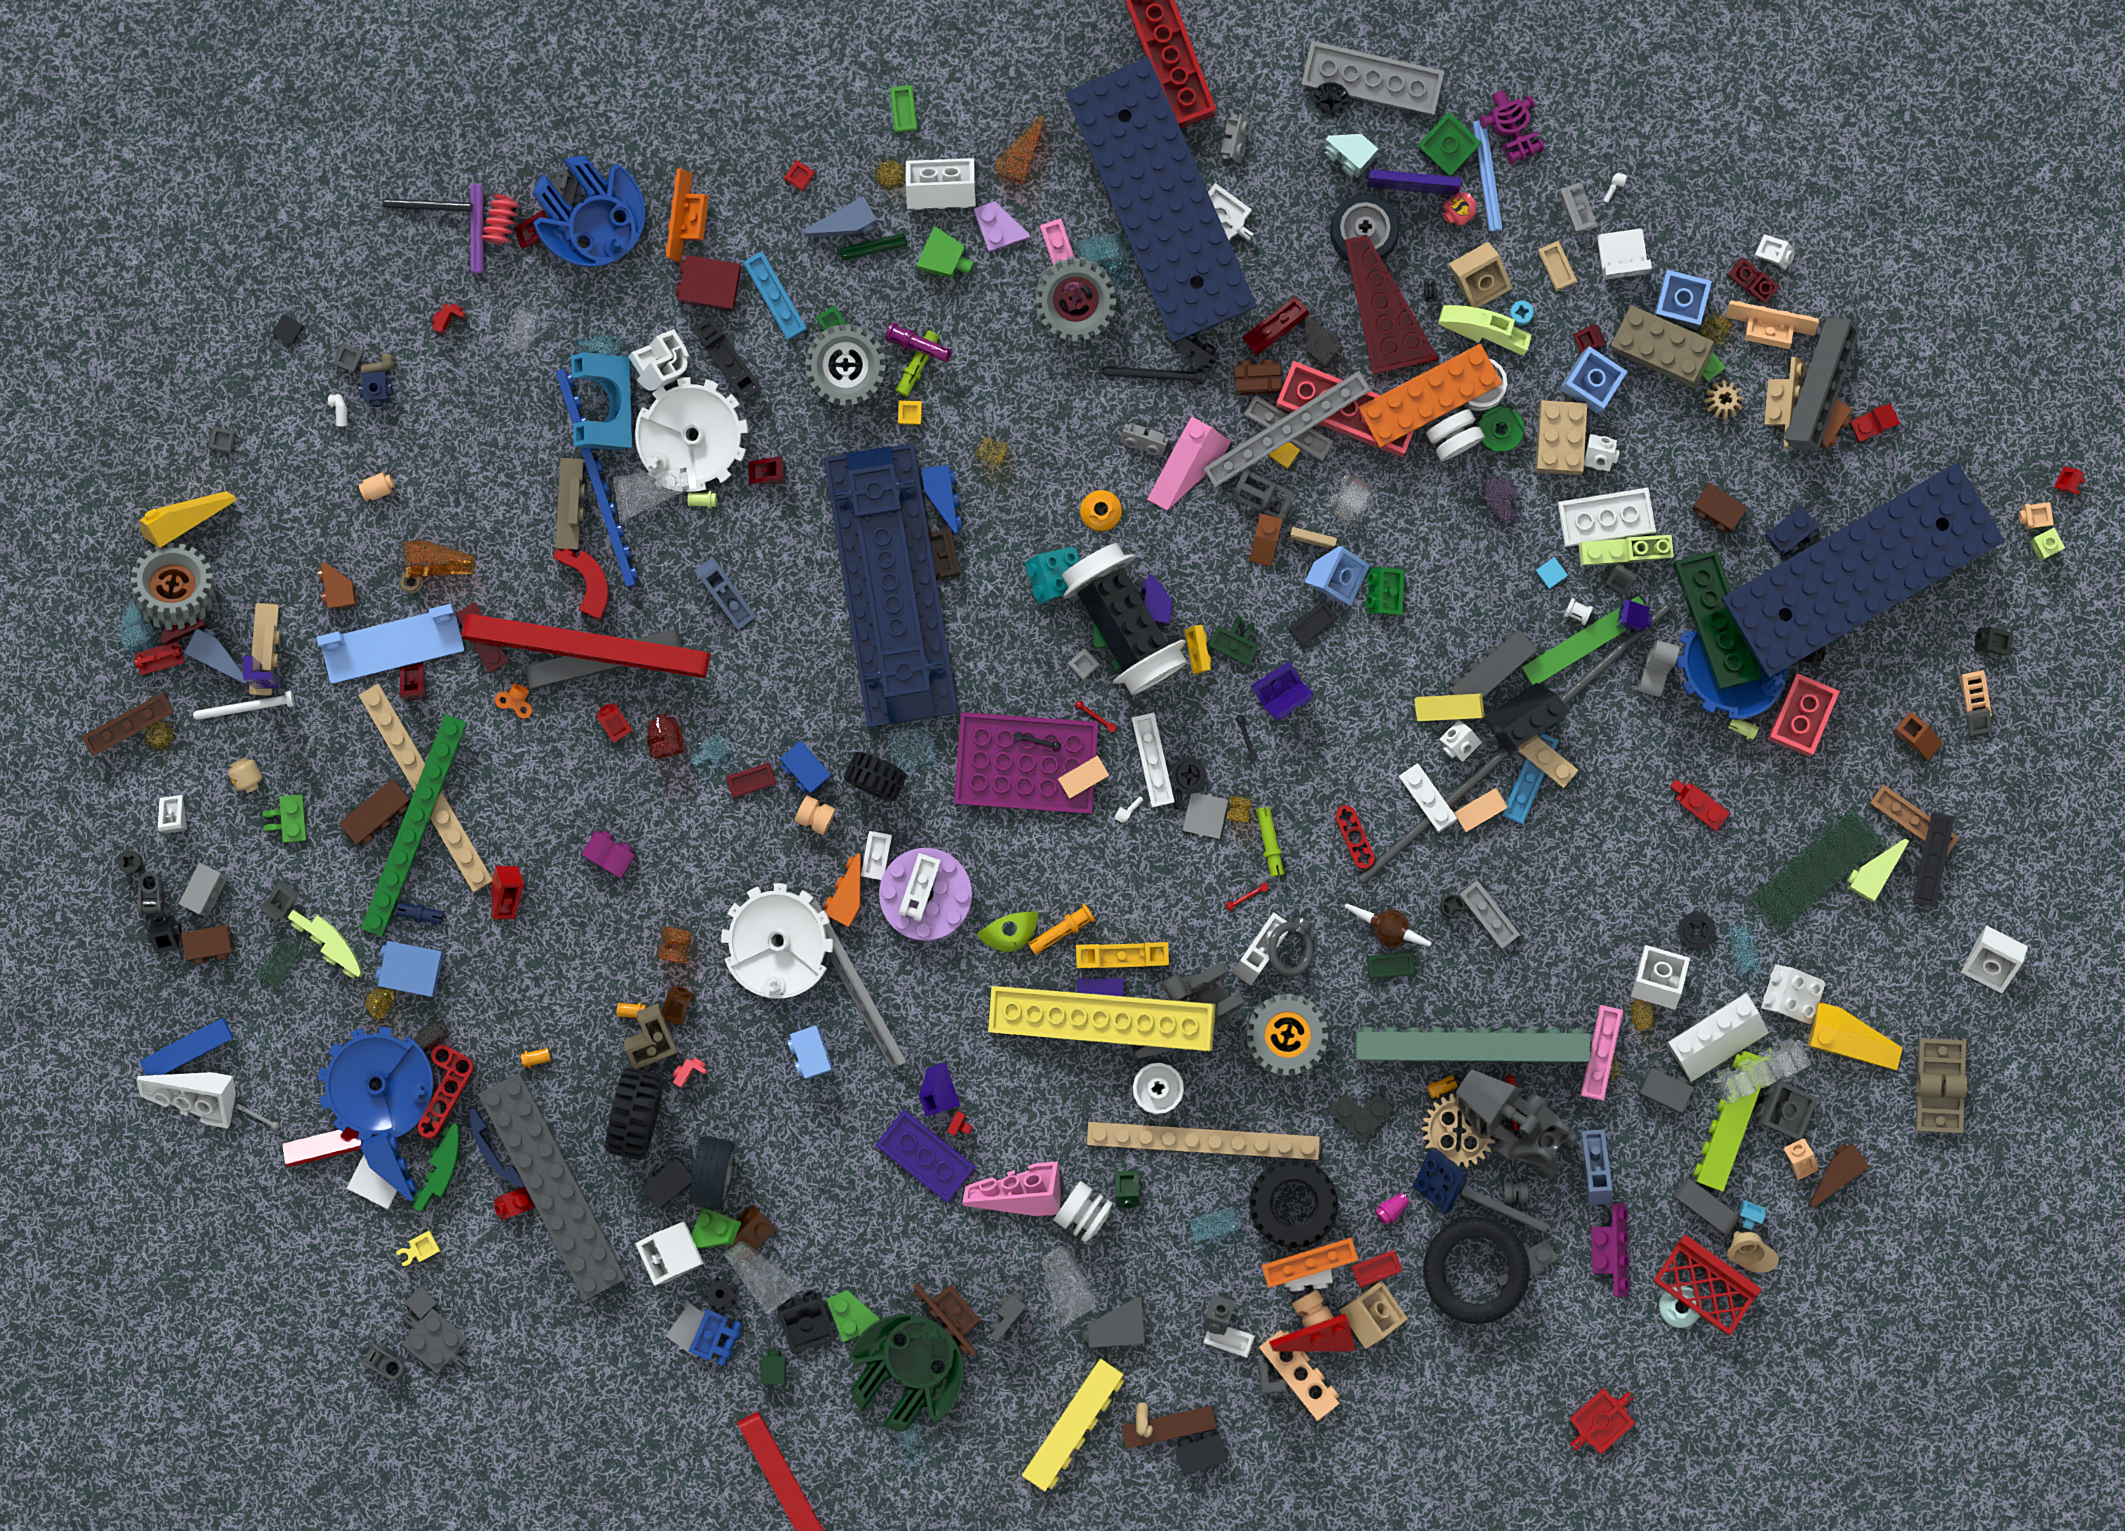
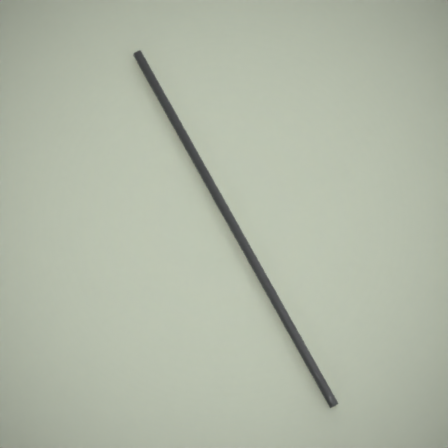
M1664 604L1653 614L1650 628L1646 627L1644 632L1634 631L1560 697L1563 703L1566 705L1664 618L1671 611V608ZM1504 748L1501 749L1445 799L1447 805L1451 807L1509 756ZM1427 816L1374 862L1371 867L1365 870L1358 879L1365 884L1432 823Z

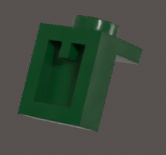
M1138 1171L1115 1172L1117 1207L1130 1209L1134 1206H1139Z

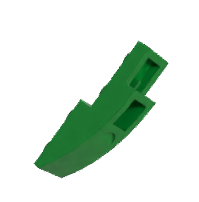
M453 1123L452 1126L447 1125L441 1135L444 1138L440 1146L435 1145L429 1155L432 1158L429 1163L437 1168L435 1171L432 1169L425 1179V1182H427L423 1191L419 1189L412 1200L415 1202L413 1208L419 1212H424L434 1194L444 1197L453 1179L459 1159L461 1143L460 1125L457 1123Z

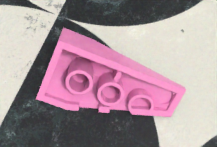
M1191 416L1147 500L1165 510H1169L1206 475L1203 468L1226 453L1231 441L1212 427Z
M1058 1162L1035 1163L1029 1165V1171L1015 1174L1013 1170L1007 1172V1177L998 1181L991 1177L965 1186L963 1205L1032 1216L1056 1215L1060 1210L1061 1203Z

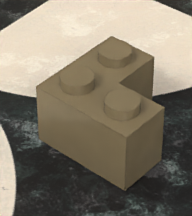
M657 1003L637 1011L638 1021L643 1033L624 1040L625 1050L635 1069L677 1053L674 1038L659 1004Z

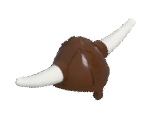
M1345 904L1346 909L1373 926L1375 937L1385 947L1396 948L1405 943L1406 940L1425 946L1432 945L1430 941L1410 930L1407 917L1398 910H1385L1380 914H1376L1350 904Z

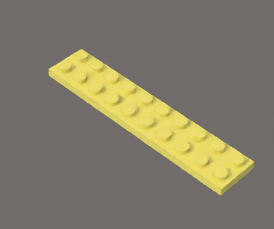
M992 986L988 1032L1212 1051L1215 1004Z

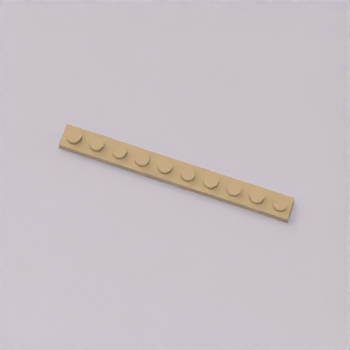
M377 684L359 694V697L415 791L425 762L380 684ZM441 791L430 819L470 888L475 893L490 884L492 877Z
M1088 1122L1087 1145L1311 1160H1318L1320 1140L1318 1136Z

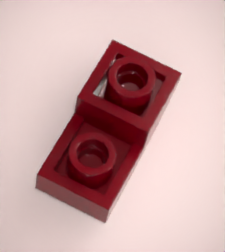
M1741 257L1727 274L1729 278L1763 304H1766L1780 287L1764 272L1757 270L1744 257Z

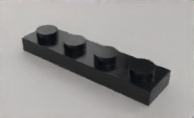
M1932 811L1912 902L1936 906L1955 816Z

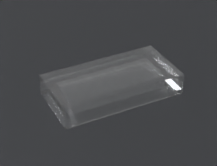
M520 305L516 306L505 345L506 350L528 355L540 313L539 310Z

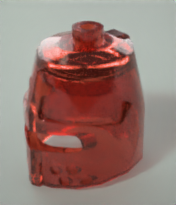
M666 714L657 715L658 718L649 721L647 744L650 759L665 758L685 752L683 734L676 718L667 717Z

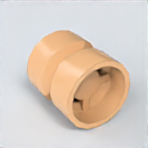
M807 795L797 812L794 822L804 827L811 825L813 831L824 836L835 815L836 809L826 804L820 806L819 800Z
M1318 1289L1292 1303L1297 1314L1303 1316L1302 1323L1305 1328L1334 1318L1329 1308L1322 1305L1324 1300Z

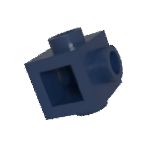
M385 372L362 373V384L359 385L360 398H363L366 404H370V407H382L384 403H389V396H393L392 382H388V375Z

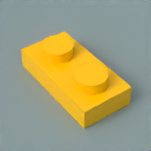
M1196 625L1185 629L1193 675L1211 670V657L1207 651V635L1203 625Z

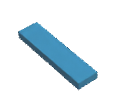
M763 251L743 262L745 268L787 341L807 331L804 322Z
M1546 734L1539 736L1542 741L1555 751L1559 740ZM1525 759L1508 799V808L1502 813L1503 817L1521 825L1524 824L1545 774L1527 759Z

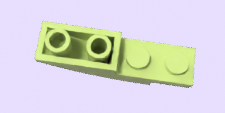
M1444 305L1438 321V325L1478 343L1483 337L1522 356L1528 350L1532 335L1514 327L1515 320L1469 306Z
M1672 535L1628 537L1626 539L1578 543L1581 566L1615 565L1674 558Z
M292 910L288 916L293 921L291 925L300 932H303L304 929L310 932L311 936L309 938L319 945L323 942L325 943L321 949V952L325 954L323 959L334 966L336 963L344 967L342 972L353 979L355 976L362 978L364 973L356 954L344 937L330 923L318 915L312 922L297 911Z

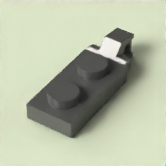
M1547 1239L1526 1250L1530 1263V1276L1558 1259ZM1508 1263L1502 1267L1505 1273L1495 1278L1501 1287L1508 1280Z

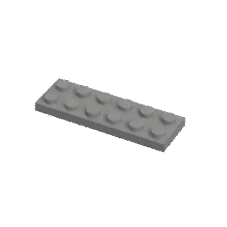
M1311 41L1301 86L1316 90L1323 83L1335 82L1346 88L1350 98L1434 117L1444 71Z

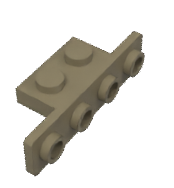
M560 459L556 528L557 549H579L580 521H584V507H581V500L585 498L586 492L585 484H582L583 459Z

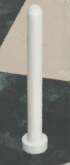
M286 691L283 696L198 710L193 713V717L196 720L285 704L288 707L295 706L294 695L292 691Z

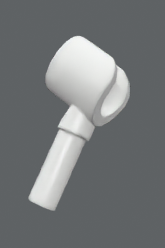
M1617 173L1613 176L1610 189L1603 201L1607 203L1610 201L1616 186L1624 187L1626 175Z
M1139 797L1127 810L1120 807L1115 815V819L1125 823L1131 813L1144 801L1143 798Z

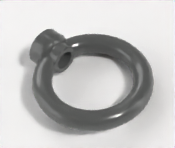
M1296 917L1294 922L1282 923L1270 935L1267 948L1268 957L1273 968L1283 976L1296 977L1307 970L1312 961L1314 949L1309 934L1312 924L1304 918ZM1287 931H1292L1295 936L1302 938L1304 943L1303 959L1294 968L1285 967L1277 955L1278 940Z

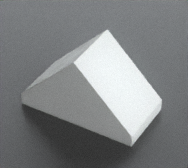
M183 795L160 798L158 830L160 832L172 833L187 830Z

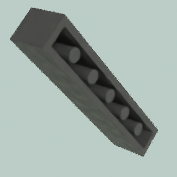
M1826 318L1825 324L1821 329L1820 338L1814 349L1811 364L1807 369L1803 387L1800 389L1796 407L1793 409L1789 427L1785 432L1784 440L1794 450L1818 452L1860 332V329L1851 319Z

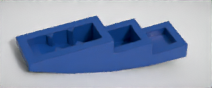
M221 1018L141 1060L140 1063L146 1076L165 1075L194 1059L206 1055L234 1039L225 1018Z

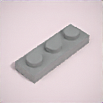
M1478 880L1459 894L1501 949L1520 935Z

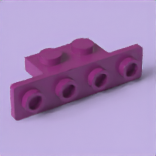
M1612 1203V1227H1591L1592 1274H1613L1614 1297H1627L1630 1289V1282L1627 1278V1268L1629 1267V1257L1627 1255L1629 1235L1626 1229L1628 1210L1625 1203Z

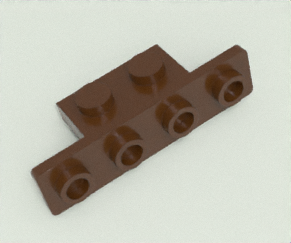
M919 1282L913 1285L916 1289L914 1294L921 1302L926 1300L931 1306L929 1309L930 1313L936 1320L941 1318L946 1324L944 1327L946 1332L952 1338L956 1336L961 1341L959 1347L967 1356L970 1353L973 1357L977 1355L978 1351L964 1334L981 1319L950 1284L937 1297L932 1299Z

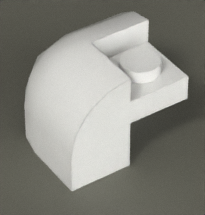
M673 329L656 336L650 345L632 352L628 357L640 374L637 381L645 389L653 391L674 382L682 376L687 367L689 354Z

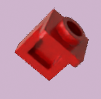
M453 303L451 306L444 304L440 313L436 312L431 323L433 330L444 335L453 315L466 321L467 316L463 313L464 309Z
M526 1187L494 1199V1209L501 1221L534 1208Z

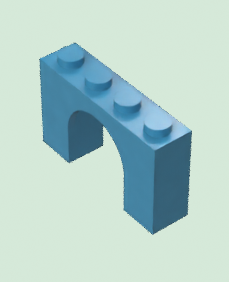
M586 352L572 355V379L591 380L599 383L605 389L610 402L609 414L604 422L583 421L573 424L574 447L615 451L632 448L631 368L629 357Z

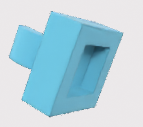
M1743 1200L1740 1208V1216L1744 1217L1742 1227L1752 1230L1755 1221L1762 1224L1766 1216L1765 1208Z

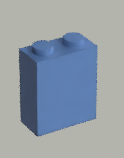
M387 941V944L383 945L380 958L383 959L382 967L377 969L375 981H378L379 987L435 998L444 952Z

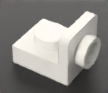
M1764 234L1755 255L1759 259L1778 264L1781 269L1786 270L1788 264H1791L1794 259V248L1789 242Z

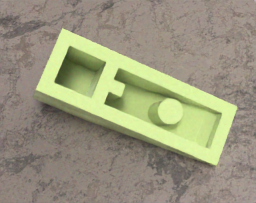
M1907 839L1901 840L1860 867L1858 871L1854 869L1847 880L1850 883L1848 889L1870 902L1875 901L1909 841Z

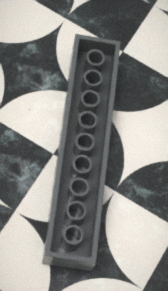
M517 1073L479 1093L478 1095L583 1300L586 1301L628 1279L523 1074Z

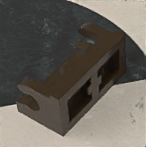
M951 528L930 532L929 538L936 580L961 575Z

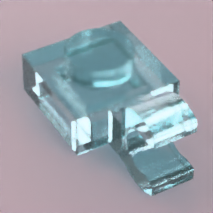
M718 731L700 743L703 750L690 758L695 768L707 759H710L712 764L732 752V750Z

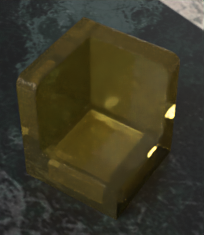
M984 436L974 455L976 458L1000 468L1009 449V444L1001 440L997 442Z

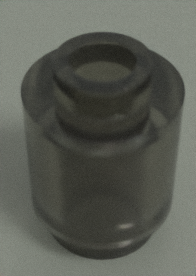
M433 1019L417 1032L414 1040L424 1052L431 1051L448 1038L446 1033L449 1029L441 1020L437 1022Z

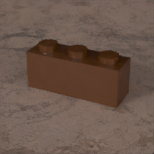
M391 779L339 824L357 845L360 846L363 843L365 846L375 838L374 833L379 829L384 831L393 823L392 818L397 814L402 816L407 812L411 799L398 783Z

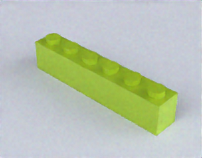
M1742 1051L1740 1055L1736 1054L1732 1067L1735 1068L1733 1076H1728L1724 1089H1727L1725 1099L1720 1098L1716 1109L1719 1111L1717 1120H1712L1708 1131L1712 1135L1709 1142H1704L1701 1154L1704 1157L1701 1164H1696L1693 1176L1696 1177V1183L1720 1192L1724 1191L1771 1060L1746 1051Z

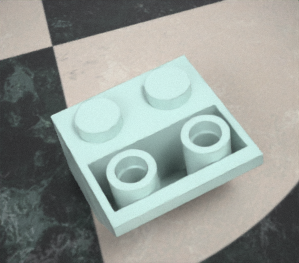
M1362 134L1328 136L1324 145L1325 155L1333 162L1336 160L1340 162L1346 174L1351 177L1355 175L1357 178L1376 159L1378 148Z

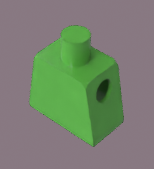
M934 226L916 267L917 270L953 279L956 270L969 274L974 262L963 257L966 250L963 244Z

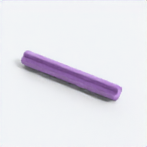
M472 184L470 186V203H473V211L470 212L471 272L481 274L484 272L483 239H481L483 236V186L481 184Z

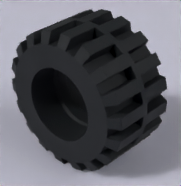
M854 752L844 775V779L852 786L887 801L897 800L907 778V774L899 767L864 752Z

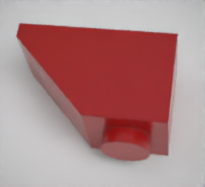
M495 866L491 882L493 919H515L524 886L518 866Z

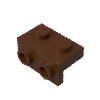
M754 1205L742 1211L737 1221L741 1222L735 1240L733 1244L727 1245L744 1262L777 1230Z

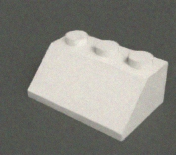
M974 158L906 161L907 209L968 208L976 206Z

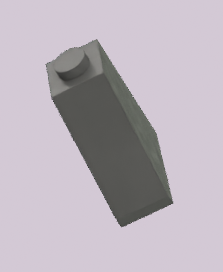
M1135 1297L1088 1323V1329H1083L1084 1343H1089V1348L1145 1344L1142 1298Z

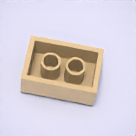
M1541 400L1539 404L1535 472L1581 475L1583 473L1587 403Z

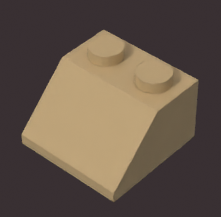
M1489 242L1449 263L1454 279L1470 307L1479 308L1513 289L1500 255Z
M1382 1280L1339 1310L1341 1314H1346L1351 1329L1365 1349L1383 1339L1408 1319Z

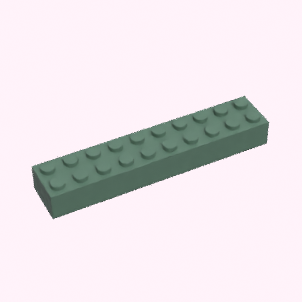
M1361 1027L1360 1032L1354 1033V1061L1590 1062V1033H1584V1029H1570L1568 1033H1561V1029H1547L1545 1033H1538V1029H1522V1033H1514V1028H1501L1499 1033H1491V1028H1477L1475 1033H1468V1028H1454L1452 1032H1445V1028H1431L1429 1032H1421V1028H1407L1406 1032H1398V1028L1385 1027L1383 1032H1375V1027Z

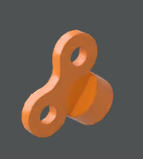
M512 684L509 693L501 691L495 696V704L499 708H512L520 718H528L533 712L532 705L525 701L529 690L524 686ZM501 697L506 698V703L501 702ZM522 707L527 709L526 713L522 712Z

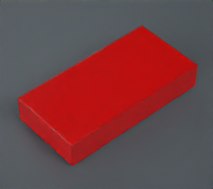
M1395 1250L1351 1266L1359 1288L1403 1271Z

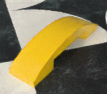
M1168 942L1076 945V968H1124L1169 965Z

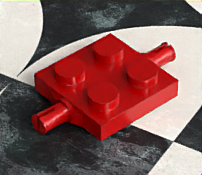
M1602 1388L1569 1418L1580 1434L1570 1443L1571 1447L1577 1451L1587 1442L1602 1454L1635 1424L1625 1409V1406L1634 1399V1396L1627 1391L1617 1400Z

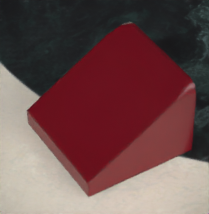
M1591 325L1573 334L1580 353L1589 346L1597 350L1607 345L1598 325Z

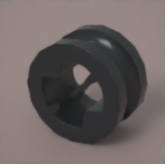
M1424 281L1425 302H1428L1429 299L1437 301L1436 282L1432 281V283L1428 284L1427 281Z

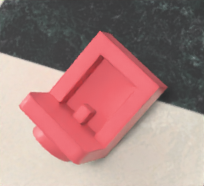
M695 1057L692 1061L686 1059L683 1066L678 1065L672 1076L675 1078L673 1083L683 1088L694 1068L707 1075L708 1070L704 1068L706 1064Z

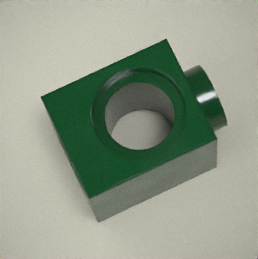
M767 1351V1355H762L760 1384L784 1385L786 1356H781V1351Z

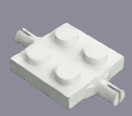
M1215 183L1208 194L1228 240L1230 241L1232 237L1239 234L1249 242L1254 233L1243 226L1252 209Z

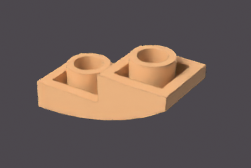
M1495 788L1454 813L1465 832L1507 809L1508 806L1498 789Z

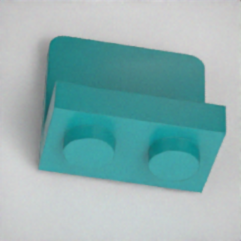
M1074 547L1038 554L1024 562L1026 573L1033 588V595L1038 605L1048 603L1057 597L1063 596L1068 589L1062 574L1080 561Z

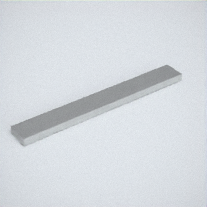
M1357 371L1203 469L1214 487H1217L1371 391V388L1361 372Z
M817 900L810 903L818 913L823 911ZM830 923L825 924L827 939L834 940L833 951L826 953L891 1070H894L903 1065L906 1060Z

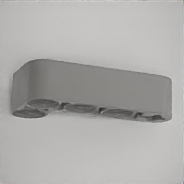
M1656 640L1648 650L1646 665L1644 664L1638 692L1661 697L1667 674L1675 666L1680 646Z

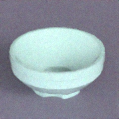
M1687 1286L1681 1287L1682 1295L1685 1298H1695L1693 1289ZM1665 1291L1659 1302L1662 1318L1668 1324L1677 1328L1692 1325L1699 1318V1315L1690 1308L1684 1314L1678 1313L1675 1309V1304L1678 1300Z

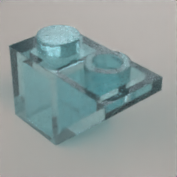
M129 599L116 631L125 651L131 653L155 642L152 637L155 635V631L150 622L146 623L143 614L140 615L138 613L134 599Z

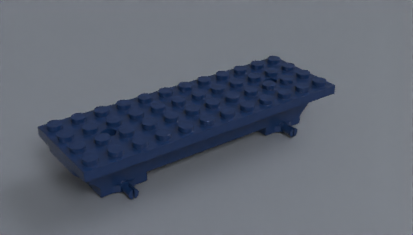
M1146 57L1066 91L1065 96L1172 343L1201 333L1257 308L1255 299L1150 58Z
M914 443L823 458L867 728L958 714Z
M1957 462L1725 595L1721 600L1752 655L1757 659L1767 678H1770L1999 546L2005 540Z

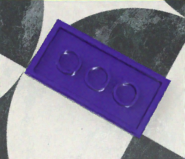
M1371 169L1367 180V187L1454 195L1460 190L1461 178Z
M904 1109L875 1145L946 1203L950 1201L976 1168L975 1165Z

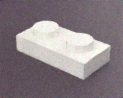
M869 831L861 877L882 880L886 870L892 835Z

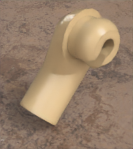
M1139 1403L1136 1408V1432L1138 1435H1143L1147 1438L1151 1436L1153 1427L1147 1425L1148 1405L1146 1403Z

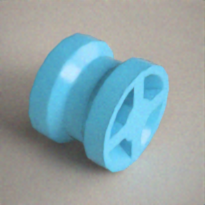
M1526 301L1516 302L1509 312V317L1515 320L1514 324L1517 326L1528 324L1533 316L1532 305Z

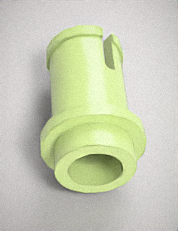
M709 491V493L688 492V506H706L708 509H712V507L717 505V493Z
M1733 719L1728 727L1746 736L1747 740L1749 738L1754 739L1759 727L1755 726L1756 723L1751 724L1745 720Z

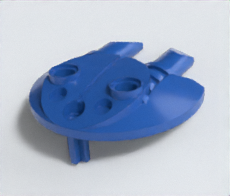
M576 156L563 160L564 164L586 192L585 196L587 198L573 209L570 204L568 205L547 176L543 174L534 188L533 196L550 219L540 217L533 222L538 237L555 256L573 265L599 267L617 261L632 249L638 241L644 226L645 205L638 184L630 173L618 163L609 169L606 180L601 177L587 156ZM613 214H620L623 217V222H616ZM577 240H585L588 244V247L581 248L578 245Z

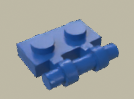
M706 1308L688 1352L709 1361L713 1352L717 1353L719 1357L716 1363L725 1366L728 1358L731 1359L733 1354L732 1348L736 1339L740 1338V1329L743 1323L734 1320L732 1327L725 1326L728 1319L727 1316ZM721 1333L728 1335L723 1347L717 1345Z

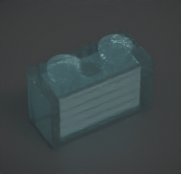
M1119 233L1074 242L1077 259L1086 257V260H1093L1100 267L1107 266L1109 270L1119 268L1121 263H1125Z

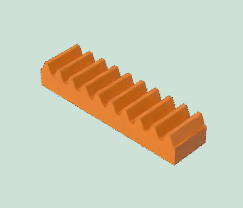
M1348 1238L1261 1266L1268 1288L1357 1261L1358 1258L1352 1238Z

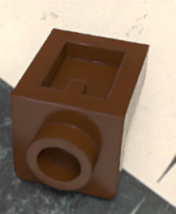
M672 986L667 994L662 1010L665 1020L682 1026L694 994L684 987Z

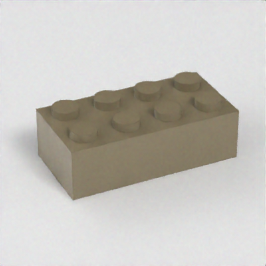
M1632 305L1611 344L1613 353L1695 389L1716 349L1714 341Z

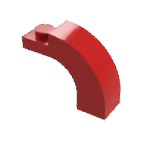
M563 548L562 551L556 549L553 559L579 571L585 578L586 594L579 607V611L602 621L608 608L610 596L609 584L604 571L590 555L582 550L578 557L575 558L576 553Z

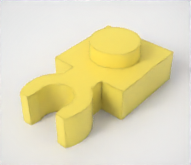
M427 1231L409 1241L412 1248L399 1249L396 1254L406 1253L408 1255V1260L402 1263L403 1266H407L413 1262L415 1257L421 1262L441 1250L431 1231Z

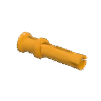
M1085 903L1081 909L1073 914L1065 915V920L1028 942L1035 955L1071 932H1079V928L1090 921H1096Z

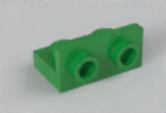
M1377 567L1369 570L1367 576V583L1369 585L1368 597L1366 599L1367 614L1403 615L1404 569Z

